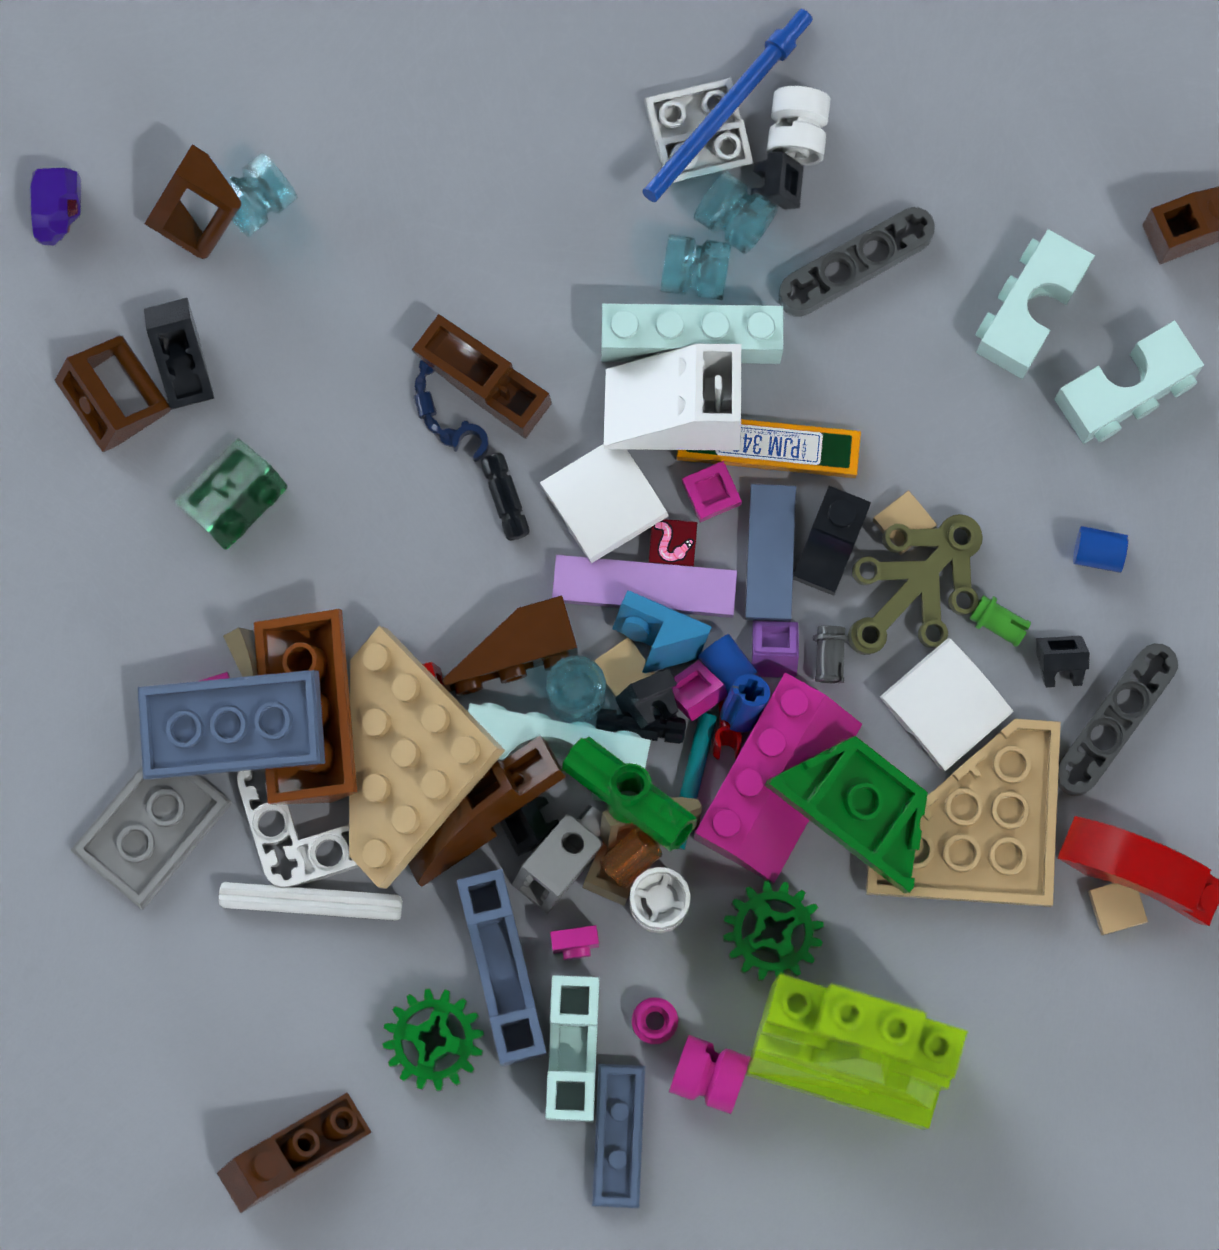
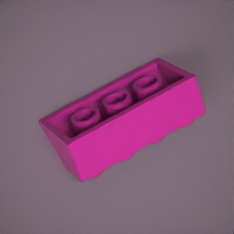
M784 673L694 834V840L774 884L809 820L764 786L768 779L850 737L856 736L862 723L824 693Z

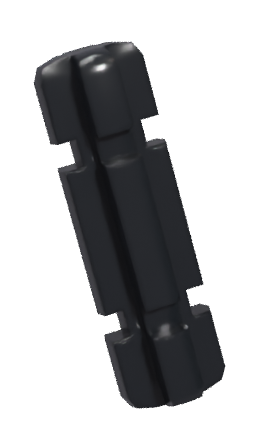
M495 453L481 459V466L485 478L490 479L488 486L499 518L504 519L502 527L506 538L509 541H513L529 535L530 530L526 517L520 513L523 510L511 475H507L509 468L502 453Z
M602 708L597 713L596 729L614 733L618 731H631L640 735L643 739L658 741V738H665L664 742L680 744L683 743L685 738L686 721L680 717H670L664 720L660 719L661 715L653 714L656 721L650 726L641 729L629 712L622 715L617 714V710Z

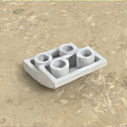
M732 78L644 99L661 167L667 163L733 87ZM739 108L734 111L674 182L753 164L744 120H741Z
M604 444L540 482L544 493L565 521L570 534L591 564L668 517L666 509L627 449H604Z
M947 638L880 696L903 728L914 735L938 768L944 771L1014 712L985 675L950 638Z

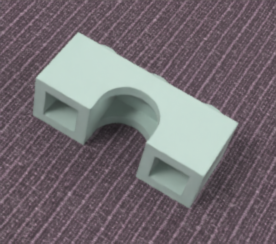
M1049 229L1040 242L1032 238L1020 259V262L1026 265L1018 279L1010 275L997 297L1004 302L996 316L988 312L975 336L982 339L976 353L1023 379L1051 331L1031 317L1028 311V301L1037 296H1049L1067 305L1095 255Z
M1175 320L1137 342L1131 351L1130 356L1140 372V383L1132 387L1117 386L1110 382L1101 368L1097 366L1060 388L1054 400L1083 444L1095 437L1099 443L1103 442L1122 429L1119 424L1121 421L1131 415H1134L1139 420L1160 406L1157 400L1170 392H1172L1174 397H1178L1198 383L1195 377L1201 371L1204 364Z
M552 975L546 1120L593 1122L599 977Z

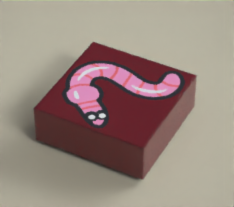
M664 519L652 526L648 563L694 567L698 522Z

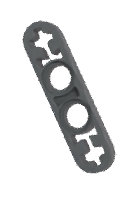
M911 207L905 209L789 274L780 286V305L783 306L786 313L792 316L802 317L808 315L922 251L930 244L935 231L933 217L922 208ZM907 221H911L914 226L922 224L924 227L921 232V238L917 239L914 234L907 235L900 240L899 247L902 250L898 251L894 238L905 232ZM892 230V232H893V237H892V235H891L889 232H887V231ZM873 240L884 243L888 249L887 258L880 262L869 260L864 255V245ZM841 262L849 268L850 277L843 283H833L826 277V267L830 263ZM816 273L818 283L826 293L821 294L820 287L817 286L808 292L806 303L802 304L799 299L791 301L789 297L792 293V286L796 285L800 290H803L813 285L814 277L811 274Z
M1154 643L1146 646L1135 657L1060 760L1058 787L1064 793L1070 796L1086 794L1096 785L1175 676L1178 669V659L1170 647ZM1159 655L1164 659L1162 667L1167 672L1166 674L1160 671L1157 672L1146 686L1155 688L1152 694L1143 683L1131 679L1130 676L1134 673L1139 680L1150 665L1145 660V657L1154 659ZM1131 689L1140 695L1142 707L1139 712L1127 714L1119 708L1117 696L1120 691ZM1103 725L1112 729L1116 736V742L1112 749L1100 750L1093 745L1091 732L1094 727ZM1081 745L1089 756L1102 760L1103 763L1099 767L1093 760L1083 773L1084 777L1088 779L1087 783L1079 781L1072 785L1068 782L1070 773L1065 768L1067 765L1074 768L1082 761L1086 754L1077 750Z

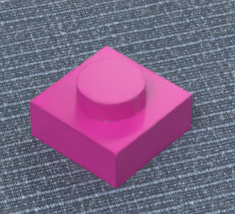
M724 461L682 478L683 487L700 523L742 504V500Z
M699 660L674 677L677 685L672 690L677 708L691 721H694L728 695L725 685Z
M596 925L550 932L553 954L563 953V960L591 957L590 949L599 948Z

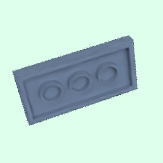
M310 670L137 687L143 779L151 780L325 764L319 671Z

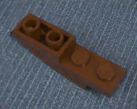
M538 736L503 761L498 759L460 802L457 808L409 862L408 866L418 885L423 887L497 837L493 826L566 778L552 749L544 738Z

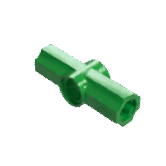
M589 736L585 739L581 738L575 743L563 761L562 770L607 803L609 814L615 820L621 823H633L670 852L674 849L678 850L696 826L697 817L654 786L650 774L644 767L638 764H625ZM632 791L638 795L626 796L621 792Z

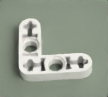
M262 769L261 772L266 775L265 769ZM253 770L238 772V788L263 871L267 879L274 886L299 887L359 868L351 860L349 845L343 838L344 835L349 834V824L299 840L289 804L271 805L267 802L253 810L252 802H261L257 789L254 786L247 787L246 781L253 778ZM276 811L281 813L285 819L284 829L277 836H265L259 829L260 819L265 813ZM291 838L293 845L283 846L288 860L290 862L297 861L298 867L291 870L292 878L285 880L281 874H273V868L279 866L278 855L275 849L266 854L265 846L280 845ZM326 841L337 842L342 847V858L334 866H324L317 860V849Z

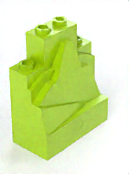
M779 974L770 987L745 1075L926 1130L930 1128L939 1093L949 1089L951 1079L955 1078L968 1031L926 1018V1012L830 984L826 988Z

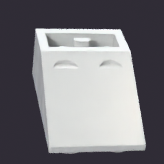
M693 344L606 369L604 449L740 450L741 344Z

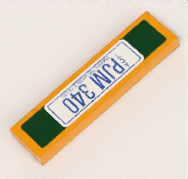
M741 419L740 450H678L677 460L717 464L724 461L725 465L856 478L861 431Z

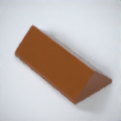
M333 609L254 622L258 675L316 670L319 671L325 764L265 769L268 804L333 803L357 793L342 610Z

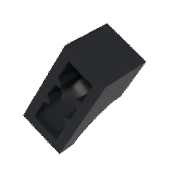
M188 297L145 308L146 331L170 409L214 399L213 388Z
M828 486L794 572L793 580L830 595H835L870 508V501Z

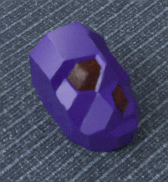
M67 168L36 169L32 173L30 183L32 230L35 240L41 245L54 246L58 241H61L64 235L69 233L70 224L81 216V178L77 171Z

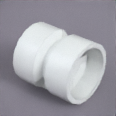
M786 86L775 90L771 119L776 124L772 125L769 130L767 153L784 151L802 165H813L823 161L826 133L821 128L828 123L830 96L821 90L803 86Z
M663 867L648 869L639 875L631 887L629 901L630 911L636 923L649 932L665 933L674 930L683 922L690 904V891L683 877L672 869Z

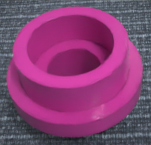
M658 997L648 998L640 1002L635 1008L632 1015V1027L637 1037L643 1042L653 1045L662 1044L671 1039L678 1027V1015L673 1005L667 1000ZM656 1012L662 1015L664 1025L660 1029L652 1030L646 1025V1017L650 1013Z

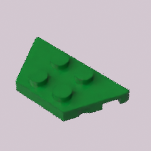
M856 736L850 737L767 780L764 786L901 892H911L915 882V878H912L915 851H918L920 848L922 835L920 820L925 814L928 792Z

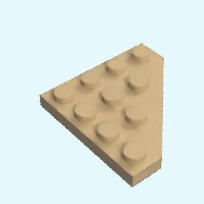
M378 626L350 660V710L357 793L349 796V856L378 888L387 889L505 752V749L388 628Z
M1014 719L927 796L925 814L920 820L922 835L920 848L918 851H915L912 878H915V882L911 892H901L867 865L866 895L1043 907L1053 906L1061 722Z

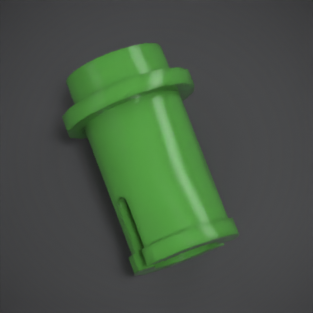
M983 595L969 619L976 622L975 628L980 629L983 626L1017 647L1027 632L1025 630L1029 629L1031 621L1023 619L996 603L997 598L995 596L989 599Z

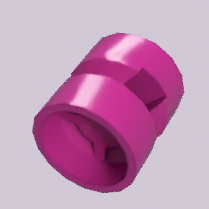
M688 1035L669 1092L692 1101L702 1096L705 1099L706 1106L731 1114L751 1057L727 1048L717 1053L713 1043Z

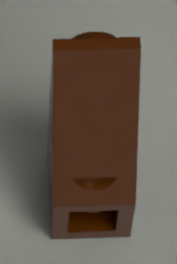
M1219 186L1192 192L1151 208L1142 226L1160 265L1219 242Z
M562 595L517 608L443 678L445 688L449 692L456 691L457 696H463L482 690V683L500 678L501 683H510L525 678L527 676L526 670L544 665L545 671H551L571 664L570 657L577 656L578 649Z
M347 1092L234 1157L217 1172V1175L240 1213H243L371 1133V1130Z

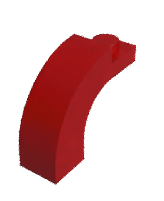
M1074 816L1057 857L1059 860L1086 876L1117 883L1141 892L1169 906L1195 923L1210 926L1219 905V879L1210 874L1212 869L1146 837L1106 823Z

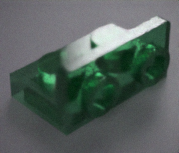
M237 438L175 503L184 513L208 532L224 550H227L278 500L288 486L271 464Z

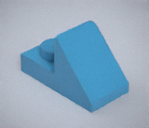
M628 590L621 603L612 629L624 634L631 640L641 641L652 646L642 671L643 673H649L699 659L698 656L703 650L712 626Z

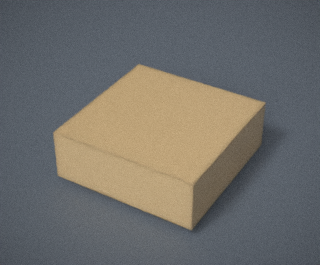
M909 490L877 514L872 520L882 533L894 524H903L909 529H935L937 527L936 522ZM893 530L890 534L892 544L895 546H902L904 544L905 537L902 532ZM909 546L907 549H905V550H903V551H901V552H898V553H899L900 555H902V554L905 553L908 549H910L912 546Z
M628 637L592 662L593 668L614 697H617L631 683L655 674L654 671L649 673L642 672L646 659Z
M1117 883L1088 891L1101 936L1148 922L1138 891Z

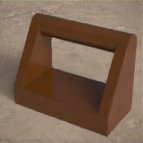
M192 144L144 224L196 257L206 259L217 245L242 203L211 157ZM187 188L218 207L203 232L180 201Z
M123 336L115 337L67 357L55 378V382L102 452L120 445L171 410L168 402ZM114 355L149 406L127 417L124 416L94 371L95 367Z

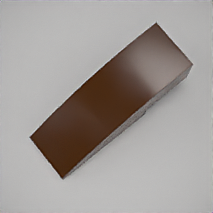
M440 314L436 316L412 348L413 353L444 379L525 439L552 404L550 394L514 370L511 362Z

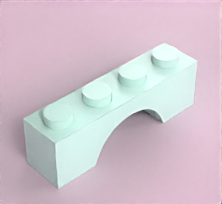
M602 304V362H632L693 344H741V363H781L783 353V306Z
M484 703L482 705L469 704L468 712L505 749V752L499 757L501 761L538 736H541L548 742L556 758L564 760L575 743L581 738L585 739L589 736L625 764H638L646 769L651 740L643 739L634 732L618 731L614 733L596 729L595 726L586 722L576 721L570 724L555 721L549 716L538 712H529L527 714L511 712L494 703ZM632 791L621 792L626 796L638 795ZM591 792L593 800L603 801Z

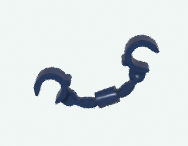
M421 360L419 363L420 374L415 380L417 395L413 397L419 418L424 419L426 427L433 434L440 436V440L444 445L453 447L455 452L465 436L475 435L479 437L482 443L473 455L474 462H478L485 457L489 449L488 436L485 430L478 425L469 424L468 421H463L461 427L457 430L451 428L443 430L440 428L438 422L433 418L437 412L431 392H425L426 375L433 374L435 370Z

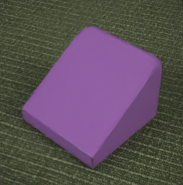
M753 620L751 664L758 672L756 676L782 678L784 673L796 677L799 659L798 622Z

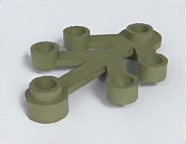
M962 514L953 515L945 519L937 529H909L903 524H894L885 530L882 537L883 544L887 550L894 553L901 552L909 546L937 547L925 561L879 562L877 559L867 556L855 562L852 568V575L855 581L861 585H870L877 580L907 581L873 618H862L850 627L848 632L849 644L854 651L862 655H870L881 650L887 641L886 630L920 593L922 625L918 630V638L928 648H935L943 643L948 637V629L941 621L939 573L950 561L954 591L951 592L948 598L950 609L958 615H966L976 609L978 595L971 588L970 557L980 549L983 535L979 524L973 518ZM956 529H962L967 533L968 540L965 545L955 542L953 534ZM893 530L903 533L905 541L902 546L892 544L890 534ZM862 563H869L873 566L874 576L871 579H865L861 576L859 568ZM959 593H965L969 596L970 606L967 609H962L957 605L956 597ZM929 625L936 626L940 631V638L937 642H932L926 637V629ZM865 627H871L877 633V639L873 644L865 642L862 638V631Z

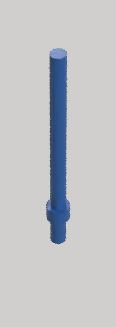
M799 9L783 29H776L764 43L765 50L642 190L644 196L649 201L657 202L778 61H784L796 48L795 41L813 21L808 11Z

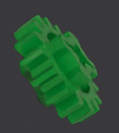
M764 881L762 893L757 894L752 887H747L745 893L748 901L744 903L734 898L731 903L738 912L737 916L726 915L723 922L733 927V932L723 935V942L734 943L736 946L729 953V959L742 957L745 962L742 965L741 972L745 974L752 967L758 969L757 979L760 982L764 980L768 972H773L776 979L779 974L784 975V970L787 969L795 977L801 975L798 964L800 961L812 965L815 961L812 954L808 952L809 948H821L823 941L813 937V932L822 929L824 924L821 921H812L810 917L817 910L818 906L811 904L805 907L801 903L806 893L803 890L797 892L794 897L789 895V885L787 882H783L779 891H772L770 882ZM766 902H781L790 906L793 910L787 913L774 911ZM750 911L756 923L753 933L743 939L742 924L746 914ZM769 920L773 926L780 923L783 925L791 921L780 935L782 942L776 943L773 938L762 939L757 943L754 942L765 931L766 921ZM803 925L804 938L799 951L796 953L791 943L793 931ZM759 950L774 953L780 962H765L756 958L753 954Z
M430 988L425 989L424 1000L420 1002L413 995H407V1002L410 1007L404 1011L394 1006L392 1011L399 1020L396 1024L385 1023L384 1029L393 1034V1040L382 1043L383 1048L395 1050L396 1053L387 1063L391 1068L402 1064L404 1070L401 1073L400 1079L404 1082L413 1075L417 1076V1089L420 1090L424 1089L428 1080H432L436 1091H442L443 1079L450 1078L458 1086L461 1084L458 1075L461 1069L472 1074L475 1071L469 1062L470 1057L483 1055V1051L474 1046V1040L485 1037L484 1031L473 1030L471 1026L480 1017L477 1012L468 1015L463 1013L467 1005V1000L464 998L458 1000L455 1005L451 1004L449 990L443 991L440 1000L434 999ZM433 1009L430 1019L417 1026L408 1024L411 1018L419 1012ZM450 1013L461 1022L465 1039L453 1036L448 1027ZM440 1019V1035L446 1039V1044L444 1047L436 1046L434 1052L430 1054L429 1061H427L429 1055L427 1052L428 1045L421 1041L423 1033L431 1034L434 1027H437L438 1020ZM402 1040L415 1045L419 1053L417 1067L408 1060L403 1049ZM449 1054L460 1056L452 1066L441 1071H434L440 1059Z

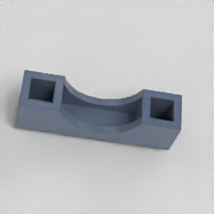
M499 869L458 879V889L478 965L500 1065L506 1066L547 1056L503 870Z

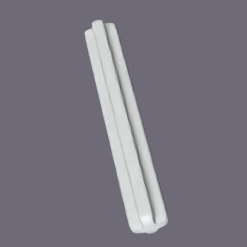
M231 882L221 883L218 898L219 905L223 908L395 921L401 918L403 905L401 896L395 894Z

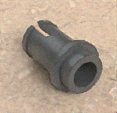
M818 626L817 635H813V641L817 642L815 682L844 683V644L849 642V636L845 635V627Z

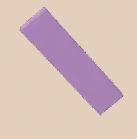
M556 555L552 598L562 595L564 603L620 608L629 590L682 614L733 618L737 570L598 559L591 564L587 557Z

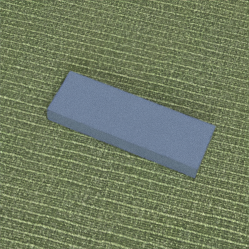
M751 484L745 620L791 622L796 486Z
M599 1064L592 1206L639 1208L645 1066Z

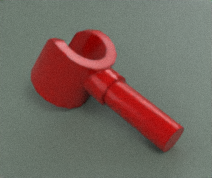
M723 699L718 703L720 723L719 729L715 733L712 753L717 760H720L721 746L726 745L734 749V756L737 759L740 753L742 735L741 732L730 730V724L725 720H721L720 711L725 701Z

